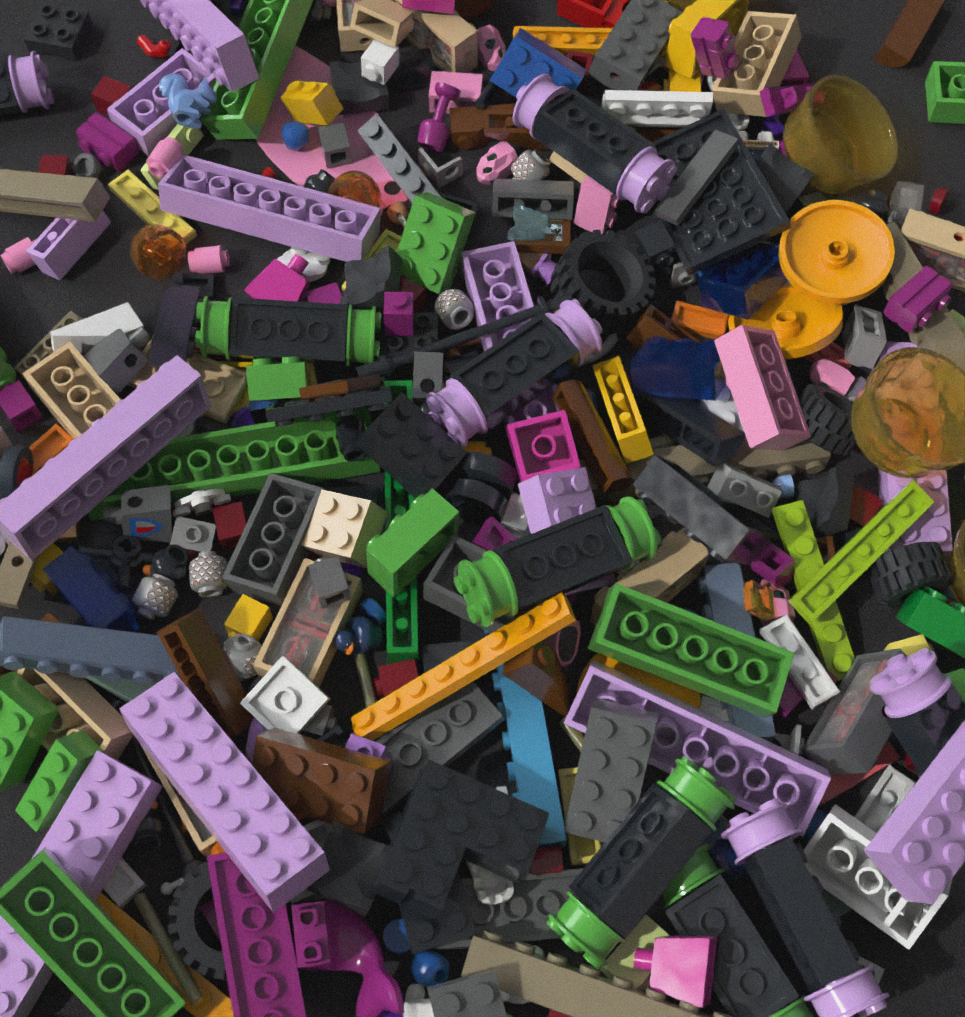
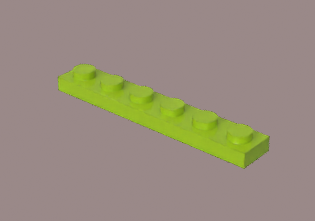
M914 480L909 482L788 602L809 624L814 622L934 501Z
M803 500L772 509L785 553L795 559L793 578L797 590L802 588L824 566ZM835 600L814 622L809 624L822 666L836 676L838 680H842L851 668L855 658Z

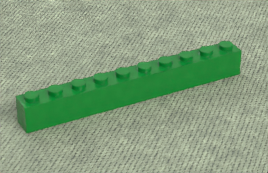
M412 380L384 381V386L391 390L392 402L401 392L412 401ZM386 402V408H387L392 402ZM386 471L385 511L388 514L385 520V531L389 529V524L397 515H404L411 508V504L415 500ZM416 576L395 597L386 591L387 665L413 658L415 663L418 664Z

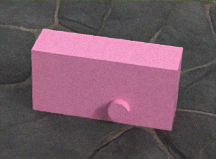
M741 325L714 340L726 375V384L731 390L749 447L752 449L783 451L810 438L811 435L775 331Z

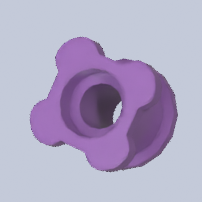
M547 253L542 255L539 262L531 270L530 275L534 278L538 277L546 283V288H550L554 282L550 280L551 274L557 264L551 260L552 257Z

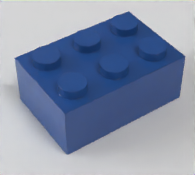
M520 28L490 81L515 97L522 86H527L541 74L550 75L553 78L554 84L558 87L566 86L569 90H576L585 75L586 69Z

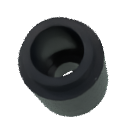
M354 415L341 418L335 425L340 453L344 455V459L347 461L364 459L367 454L355 443L366 430L364 420Z

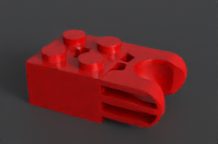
M558 0L556 15L585 28H613L631 0Z

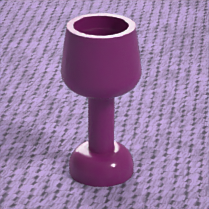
M436 83L435 93L440 98L433 119H425L420 124L417 141L419 146L431 151L442 152L450 136V129L443 123L449 101L456 100L460 95L461 91L458 88L446 83Z

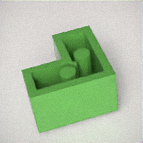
M299 356L282 357V363H274L272 358L253 359L252 365L246 366L249 401L299 398V388L309 386L307 362H300Z

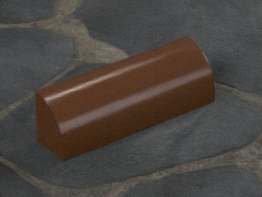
M908 0L873 60L893 68L906 65L914 55L944 0Z
M579 380L561 382L552 399L559 411H566L572 437L601 493L606 495L632 487L635 480L583 383Z
M198 609L159 630L157 634L184 684L229 738L236 736L247 728L254 718L240 704L247 694L203 611Z

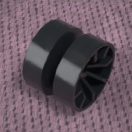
M469 452L459 462L455 472V480L451 482L444 499L459 511V518L466 522L482 526L487 519L493 517L501 524L508 507L507 500L513 495L519 476L513 467L497 457L480 452Z

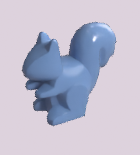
M181 74L165 75L159 82V91L162 92V96L168 98V106L173 113L175 121L181 126L200 129L202 124L198 118H200L201 114H210L211 110L207 107H210V104H214L217 101L216 93L208 84L207 79H203L197 90H189L188 82Z

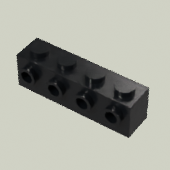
M166 283L151 341L150 366L161 367L176 355L186 363L188 359L193 360L195 334L200 328V319H197V303L203 302L204 299L199 298L200 287Z

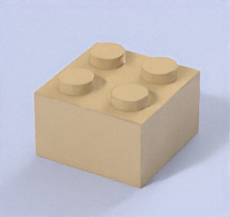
M322 490L301 546L320 557L328 556L332 558L338 556L340 562L367 568V544L375 535L381 534L388 512L371 500Z

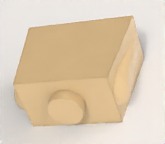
M362 0L354 4L350 28L395 48L412 31L414 27V20L412 19L414 11L402 8V5L391 0Z

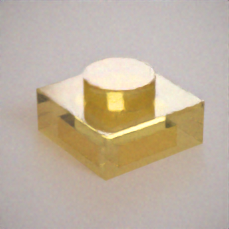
M753 580L744 583L743 603L745 612L764 621L775 617L772 590Z

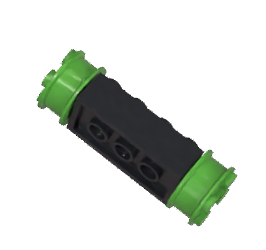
M205 296L203 302L197 303V319H200L201 328L195 334V347L199 348L203 359H206L208 355H224L227 360H231V358L243 360L272 358L273 361L282 362V357L299 356L300 362L306 361L307 363L345 365L346 360V367H349L350 363H371L379 360L380 341H375V334H380L381 313L376 312V306H373L372 310L353 309L352 304H349L348 310L347 304L229 297L227 302L210 301L209 296Z
M626 496L616 506L603 505L496 547L493 551L488 550L483 553L481 559L476 561H461L458 565V576L454 577V583L458 592L461 595L463 594L470 620L474 624L479 622L482 626L489 627L493 624L494 619L503 615L514 617L517 613L541 604L561 591L565 594L621 570H628L635 561L640 559L643 561L652 560L656 556L657 545L661 543V538L647 514L645 503L641 499L636 500L631 496Z
M684 755L681 759L676 758L675 763L677 767L664 782L658 780L657 784L661 788L654 783L570 884L569 888L575 894L568 890V900L555 915L552 913L548 915L550 919L546 924L560 935L561 939L576 953L578 951L582 954L585 952L583 957L598 970L602 965L607 966L608 963L605 958L618 942H626L624 938L637 926L640 919L653 903L659 899L661 893L674 877L680 873L683 866L704 843L708 835L712 831L715 832L717 830L714 824L727 808L734 809L735 807L733 803L737 800L736 797L724 787H719L716 784L717 780L702 767L699 769L697 765Z
M709 844L700 846L683 866L680 873L674 877L661 893V897L666 903L663 909L680 936H717L712 988L728 1014L732 1017H814L805 1003L804 997L806 995L785 1007V1005L801 996L803 992L727 875H724L726 870L724 868L718 869L707 852L710 849Z

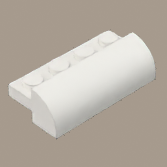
M605 90L601 108L625 125L631 127L683 128L710 114L713 104V92Z

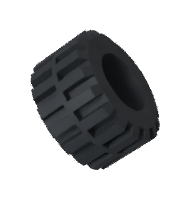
M810 384L798 399L811 435L807 440L831 453L839 455L850 454L870 425L868 418L857 405L827 387Z
M916 542L898 547L880 556L867 569L880 606L884 608H901L911 591L916 589L923 590L926 586L938 593H942L954 580L940 544L936 542Z

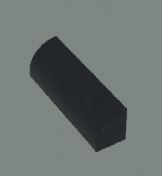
M667 384L641 390L638 406L641 418L713 466L727 462L742 445L745 438L743 431Z

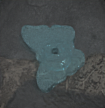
M516 204L513 207L515 226L509 229L508 239L532 241L545 238L544 228L548 224V217L539 211H533L531 208Z

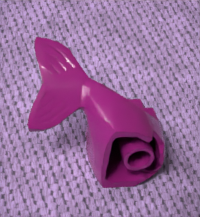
M327 899L300 902L291 906L298 968L307 971H355L361 973L364 979L357 999L356 1017H377L383 1010L399 1015L405 1012L399 985L384 967L382 949L378 937L361 915Z

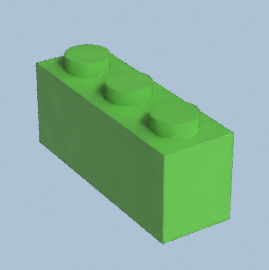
M83 730L55 740L15 810L35 832L52 826L96 751L104 752Z

